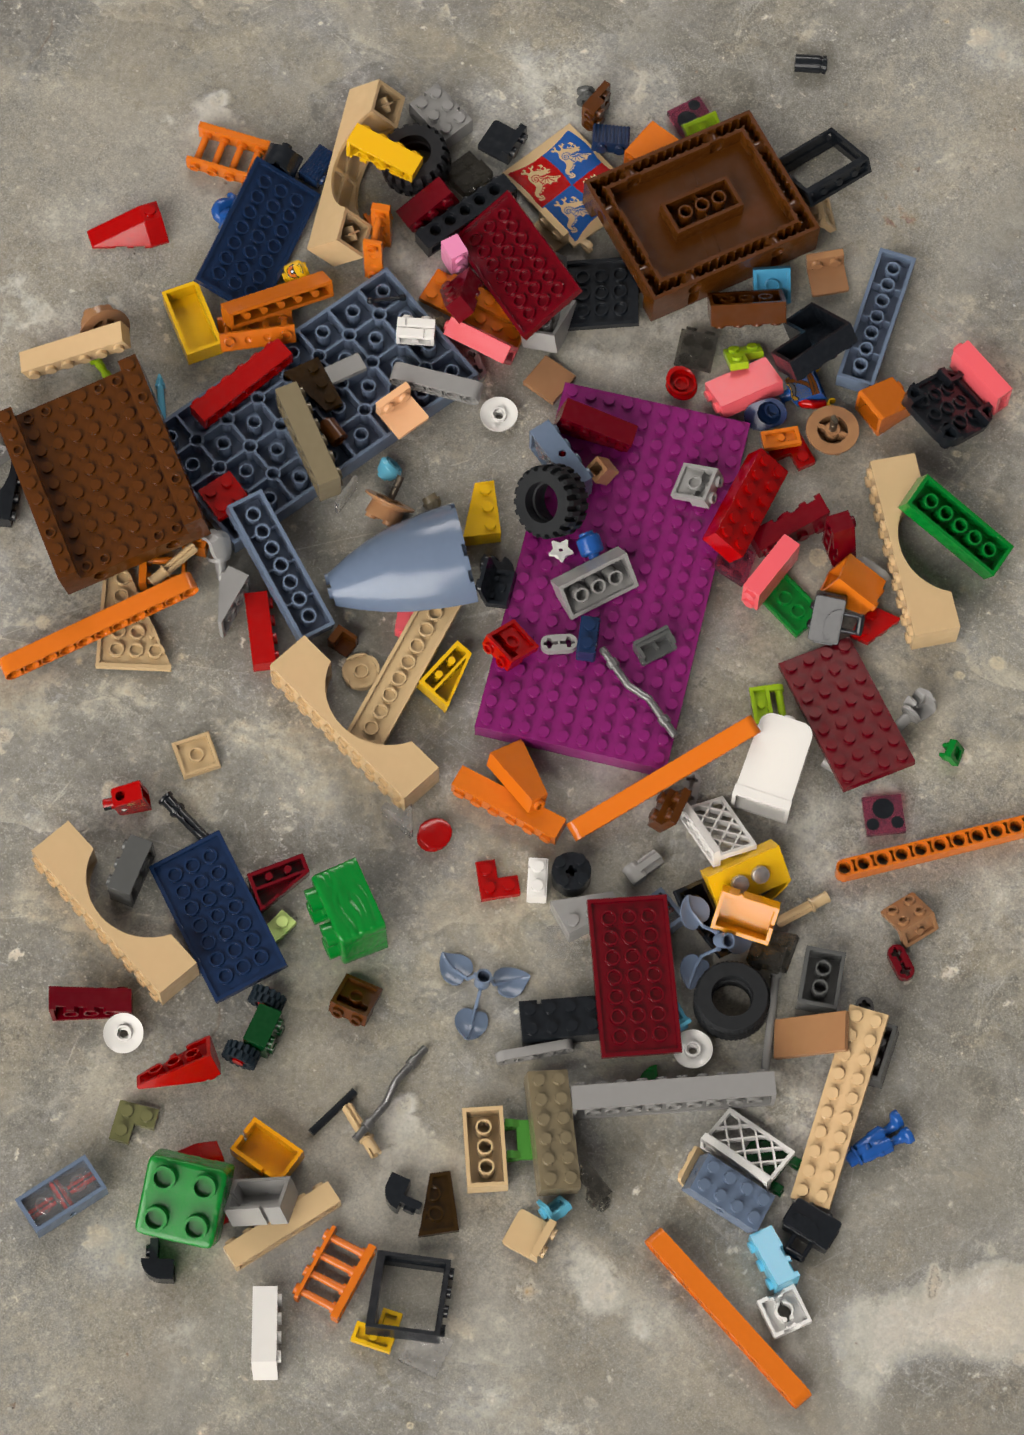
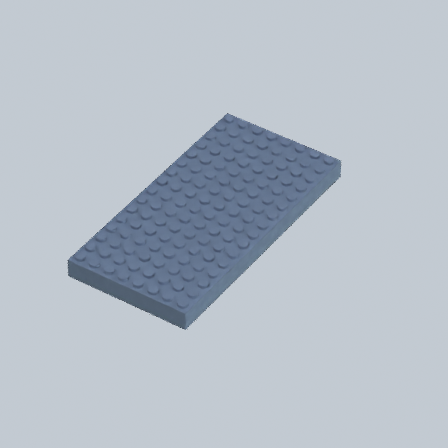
M387 267L295 329L297 342L284 344L293 353V362L210 427L205 429L191 414L190 405L193 400L164 419L203 515L216 530L228 533L232 550L235 554L245 547L229 517L221 522L216 519L199 496V489L230 471L248 495L262 489L279 522L317 497V493L277 407L275 389L292 383L290 379L288 380L284 376L285 371L316 357L319 358L325 368L355 353H359L367 367V371L334 385L343 402V406L326 414L310 400L307 394L305 397L306 403H310L312 406L313 418H317L319 424L323 419L333 417L348 435L347 439L337 447H332L329 442L327 445L328 451H332L335 457V466L339 467L343 477L341 479L399 440L378 416L375 405L377 401L397 388V386L389 382L395 362H403L479 381L477 371L437 325L434 346L396 344L398 317L411 315L413 318H421L422 316H428V314ZM401 294L406 295L405 301L374 302L371 305L367 303L369 297L375 299L395 297ZM411 390V396L429 418L455 401ZM206 391L197 396L196 398L202 397L204 394H206Z

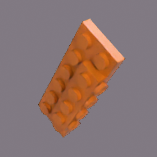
M437 269L420 295L419 301L453 317L445 308L440 289L446 281H452L458 275L455 273L450 275ZM482 285V287L478 288L480 295L475 297L478 300L475 311L464 321L519 348L522 344L520 333L490 291L486 290L485 286Z

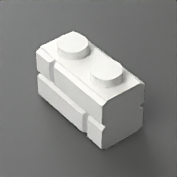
M403 315L398 317L396 344L434 346L436 319H432L430 316L413 318L411 315Z
M529 858L526 901L528 903H546L549 860L547 858Z

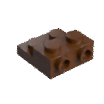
M605 80L582 105L581 124L587 131H592L594 123L603 124L605 121L604 113L610 106L611 84Z
M685 787L680 791L669 788L664 792H660L656 799L657 805L648 816L649 822L647 825L659 833L676 825L692 791Z
M346 973L330 1001L328 1011L335 1018L343 1017L348 1019L354 1026L362 1025L365 1027L383 989Z

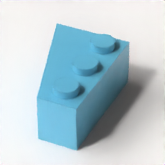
M770 1225L750 1234L747 1246L751 1254L755 1253L758 1259L756 1264L759 1271H764L767 1278L765 1283L770 1291L773 1290L774 1294H777L792 1284L796 1286L800 1274L798 1271L794 1272L790 1264L792 1260L789 1255L786 1256L783 1244L773 1226Z

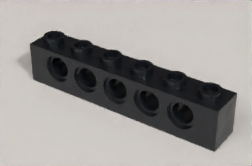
M504 173L493 177L488 184L477 188L475 193L465 196L460 203L449 207L444 214L434 217L429 224L418 228L415 233V242L428 257L441 250V241L458 234L507 190L516 199V186Z

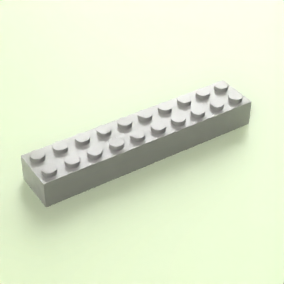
M760 1069L753 1073L742 1070L738 1071L737 1074L719 1072L712 1076H708L707 1073L697 1074L696 1077L678 1075L676 1078L668 1079L666 1076L657 1077L656 1080L638 1078L627 1082L626 1079H619L615 1083L597 1081L595 1084L588 1085L585 1082H578L571 1086L570 1092L573 1120L729 1109V1107L735 1109L774 1106L777 1095L774 1071H769V1069Z

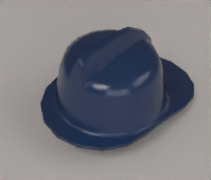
M775 397L754 402L746 408L744 420L750 423L751 429L757 431L779 426L787 419L788 413L785 402L782 403L781 400Z

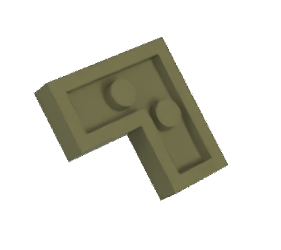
M120 1100L109 1140L129 1145L135 1126L154 1131L160 1110Z

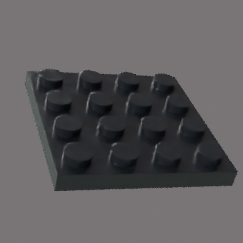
M621 257L567 261L568 271L583 290L573 299L576 300V307L568 331L639 326V287Z

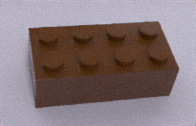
M782 289L707 293L708 317L711 327L716 329H723L725 326L741 328L744 325L760 327L763 324L778 326L786 323V299Z

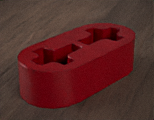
M898 944L892 945L887 952L888 961L900 981H910L914 976V966L903 946ZM894 950L897 953H901L899 956L900 961L897 959L896 956L892 957ZM901 965H903L905 970H910L908 976L905 973L901 974Z

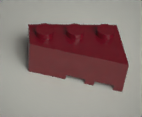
M438 176L401 206L396 213L414 233L418 228L426 226L434 217L441 216L449 207L457 205L460 201Z
M470 267L452 281H446L440 289L445 308L459 324L474 313L478 301L475 297L480 295L478 288L483 285Z
M848 510L826 517L822 543L832 567H835L850 553L856 557V521L854 516H850Z
M303 853L248 873L247 881L261 913H264L306 879L310 874V870Z

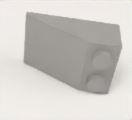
M572 300L527 340L521 336L523 348L558 353L565 341L576 307V300Z
M229 565L225 571L223 570L218 578V625L220 636L223 638L245 602L244 593H250L251 591L249 575Z

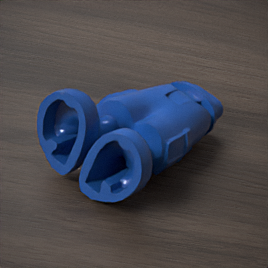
M897 1110L890 1112V1121L885 1127L876 1126L850 1147L846 1160L851 1168L857 1164L863 1165V1163L871 1162L878 1157H883L893 1152L895 1145L901 1143L912 1144L915 1142L912 1132L907 1126L905 1127L903 1119ZM895 1131H899L898 1134L890 1139L886 1137Z

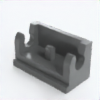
M665 625L634 641L632 650L641 665L645 666L677 650V646L668 625Z

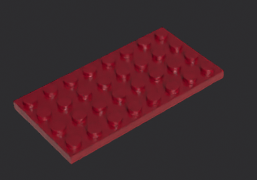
M509 190L503 193L458 233L468 250V262L525 340L530 338L583 292L582 288Z
M849 636L839 640L838 645H825L778 663V668L808 726L811 728L843 793L915 765L913 755Z
M667 894L588 899L586 904L601 1059L682 1053Z

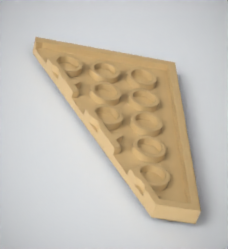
M129 570L103 580L100 611L139 593ZM149 616L97 640L96 669L172 672V666Z

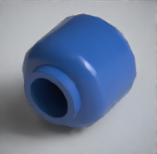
M593 530L580 534L579 539L576 541L581 557H589V560L599 556V553L604 550L600 535L594 533Z

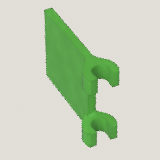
M505 1119L504 1131L516 1130L517 1151H506L507 1162L533 1160L528 1120Z

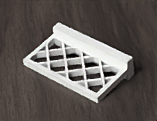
M723 796L691 806L688 802L686 803L680 819L713 867L720 866L723 859L757 849V844ZM721 804L723 808L721 810L713 808V806ZM695 811H705V814H697ZM709 813L717 814L718 817L713 818L709 817L708 815ZM723 816L729 817L731 821L721 820ZM704 822L713 823L714 825L713 827L705 826ZM718 825L725 826V827H727V829H726V830L717 829V826H718ZM731 828L740 830L739 834L729 831ZM712 835H721L722 838L721 840L713 838ZM726 837L736 839L734 843L725 841ZM741 840V841L748 842L749 844H747V845H740V844H738V843H739V841ZM721 846H724V847H728V848H731V849L728 850V851L722 852L720 848H721Z
M730 1107L712 1129L701 1137L700 1148L767 1191L771 1187L773 1180L795 1155L794 1150ZM730 1115L738 1120V1125L727 1126V1118ZM739 1129L740 1137L729 1138L728 1130ZM742 1129H752L755 1136L743 1137ZM718 1131H725L726 1139L718 1140L713 1135ZM758 1140H768L771 1147L759 1148ZM745 1141H756L757 1149L745 1150ZM741 1142L742 1150H732L730 1143ZM783 1150L788 1154L784 1159H776L775 1151ZM772 1152L773 1160L762 1161L760 1153ZM758 1153V1162L747 1160L746 1154ZM774 1164L775 1171L771 1175L763 1171L764 1165Z

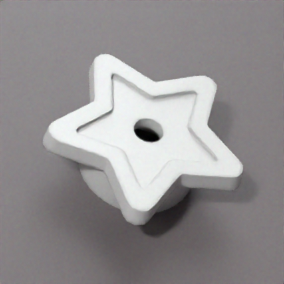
M567 539L562 542L554 540L551 542L553 549L549 552V556L559 559L561 563L564 562L568 555L574 554L573 550L568 547Z

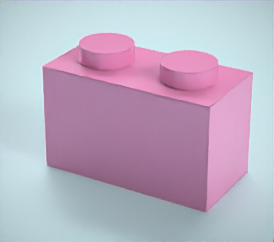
M458 234L441 241V260L451 275L454 273L459 275L468 268V250Z

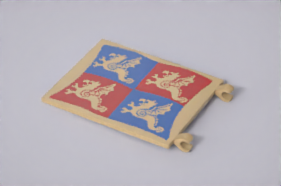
M569 123L503 173L516 186L517 191L538 212L546 207L569 231V244L573 248L581 245L587 254L593 251V243L588 238L600 230L603 225L597 215L590 217L582 203L584 181L611 170L613 167L599 153L591 151V144Z

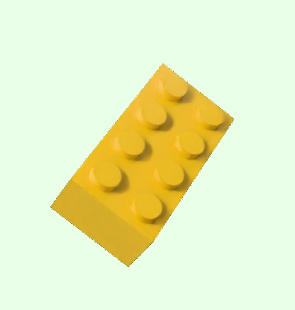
M192 281L163 291L164 306L188 365L224 353L221 352L219 332L199 284Z

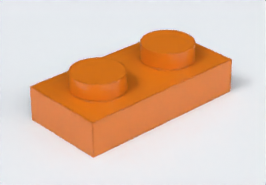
M798 426L760 432L762 446L766 452L797 447L802 444Z

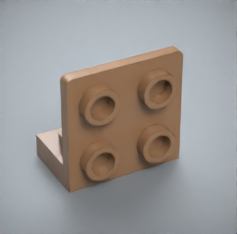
M843 248L806 254V269L813 298L849 291Z
M914 892L909 893L881 911V915L898 931L901 944L905 948L910 947L939 929L934 912Z

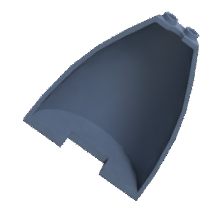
M454 503L425 511L388 527L365 541L331 571L324 574L326 585H331L330 588H327L329 598L334 599L335 606L379 612H415L479 602Z

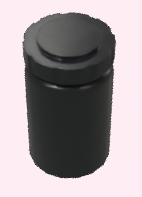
M796 54L794 72L825 74L827 71V56Z

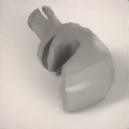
M210 529L211 534L201 539L209 545L211 555L208 556V561L215 563L216 578L218 579L220 573L227 568L226 561L231 558L232 546L228 533Z
M918 688L912 697L910 695L906 697L901 707L903 714L895 721L900 733L911 722L918 724L936 711L937 703L934 695L927 689Z

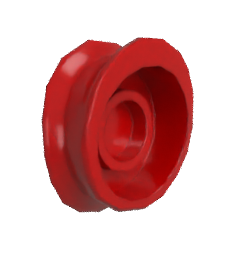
M675 366L668 371L665 386L671 396L678 400H689L695 396L697 382L695 375L690 369L684 366Z
M432 818L424 821L420 825L417 834V843L420 848L427 852H436L443 849L452 837L451 825L442 818Z

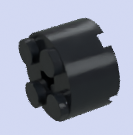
M283 142L282 145L270 143L262 159L295 178L304 158L293 151L290 144Z
M566 852L557 856L551 871V882L554 889L566 897H577L583 894L591 881V865L582 853Z

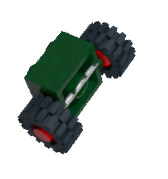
M254 984L247 1000L251 1005L256 1006L257 1010L243 1037V1042L233 1039L227 1041L221 1054L226 1061H230L231 1064H235L237 1067L240 1066L242 1069L254 1071L260 1057L268 1059L269 1054L273 1055L277 1046L275 1041L278 1036H282L285 1030L282 1010L287 998L281 995L282 993L276 992L275 989H270V987H265L262 984Z

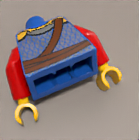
M820 368L799 381L789 376L786 377L784 381L787 389L784 390L783 394L779 395L782 403L792 399L797 407L806 409H819L824 406H830V404L836 402V399L830 398L826 402L825 399L827 397L816 373Z

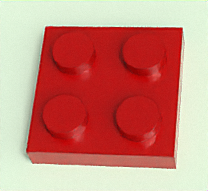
M230 471L198 490L199 496L219 522L228 517L226 513L228 505L248 496Z

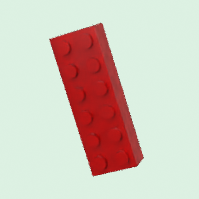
M762 448L749 453L702 539L729 563L742 558L784 482L788 471Z

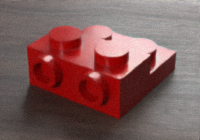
M515 619L487 634L482 643L484 651L487 654H492L496 659L498 667L504 668L506 671L521 664L524 658L536 652L539 648V645Z

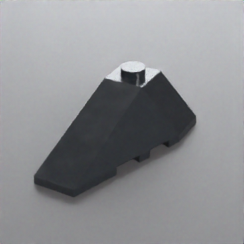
M703 878L673 891L679 908L683 899L688 894L703 898L710 908L709 918L703 924L708 927L711 926L716 906ZM699 925L696 929L711 949L716 948L713 943L715 934ZM721 948V951H716L714 953L720 959L726 955L731 954L732 952H730L728 949Z

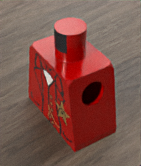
M140 780L112 788V797L102 800L105 811L115 809L119 815L152 810L149 791Z

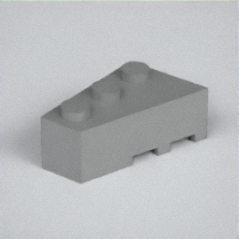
M613 891L550 901V911L569 943L589 933L586 901L588 899L616 898Z

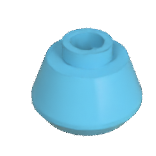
M388 456L381 458L377 474L382 480L392 481L396 479L397 474L401 476L402 469L394 459Z

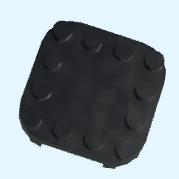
M945 367L939 368L936 374L917 384L913 382L906 391L901 403L924 430L939 443L940 447L948 449L949 447L960 445L983 432L993 419L991 412L993 407L990 402L983 404L961 380L964 374L959 370L957 373L946 370Z

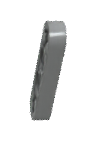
M563 1039L502 1050L495 1053L497 1065H507L567 1054L574 1051L572 1039Z

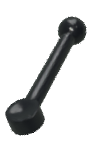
M401 294L395 297L375 299L369 297L367 303L371 305L374 302L405 301L406 295Z

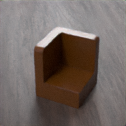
M339 624L327 639L328 647L345 658H348L358 645V637Z

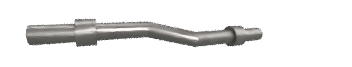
M605 646L601 647L599 652L606 660L608 668L614 671L627 690L647 702L657 716L660 726L666 729L672 739L675 738L678 733L670 723L671 719L669 716L663 713L650 694L629 681L620 668V663L616 657L613 658Z
M422 1045L413 1056L411 1055L406 1060L405 1066L392 1079L383 1102L369 1118L364 1119L361 1127L352 1136L354 1141L359 1142L367 1132H370L375 1127L374 1123L390 1106L398 1085L412 1069H415L420 1064L419 1061L427 1053L428 1048Z

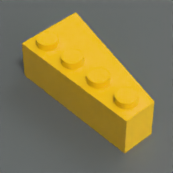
M357 123L347 139L346 156L352 158L355 155L360 158V162L367 164L369 161L377 169H389L392 175L411 183L423 165V157L419 152L415 150L410 151L402 143L389 140L385 134H378L365 124Z

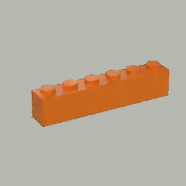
M319 271L221 303L222 320L233 330L334 297L332 280L324 271Z
M463 765L451 784V791L456 797L469 800L473 806L486 809L492 816L504 818L505 822L512 826L517 825L529 835L535 834L544 843L555 845L566 827V818L545 807L528 813L506 787Z

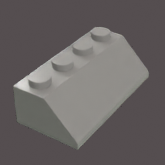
M619 546L550 580L556 597L571 620L639 586L628 555Z

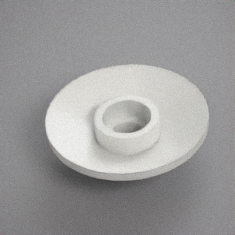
M505 397L488 399L480 410V419L483 425L495 432H503L512 428L518 418L516 405ZM500 415L502 416V418L497 419L496 416Z
M119 1013L112 1016L106 1022L103 1030L105 1043L111 1050L117 1053L134 1051L139 1047L144 1036L141 1022L135 1016L128 1013ZM126 1030L128 1032V1035L125 1038L121 1037L120 1035L121 1031Z
M690 1029L681 1033L682 1053L673 1054L676 1061L689 1069L703 1067L710 1061L713 1054V1045L710 1038L699 1030ZM689 1049H695L696 1053L690 1054Z

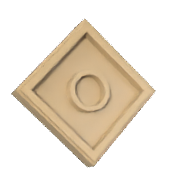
M209 731L171 743L184 780L221 768Z

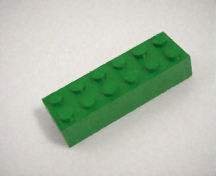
M928 474L916 480L898 506L902 512L983 579L993 577L1014 548L1011 543Z

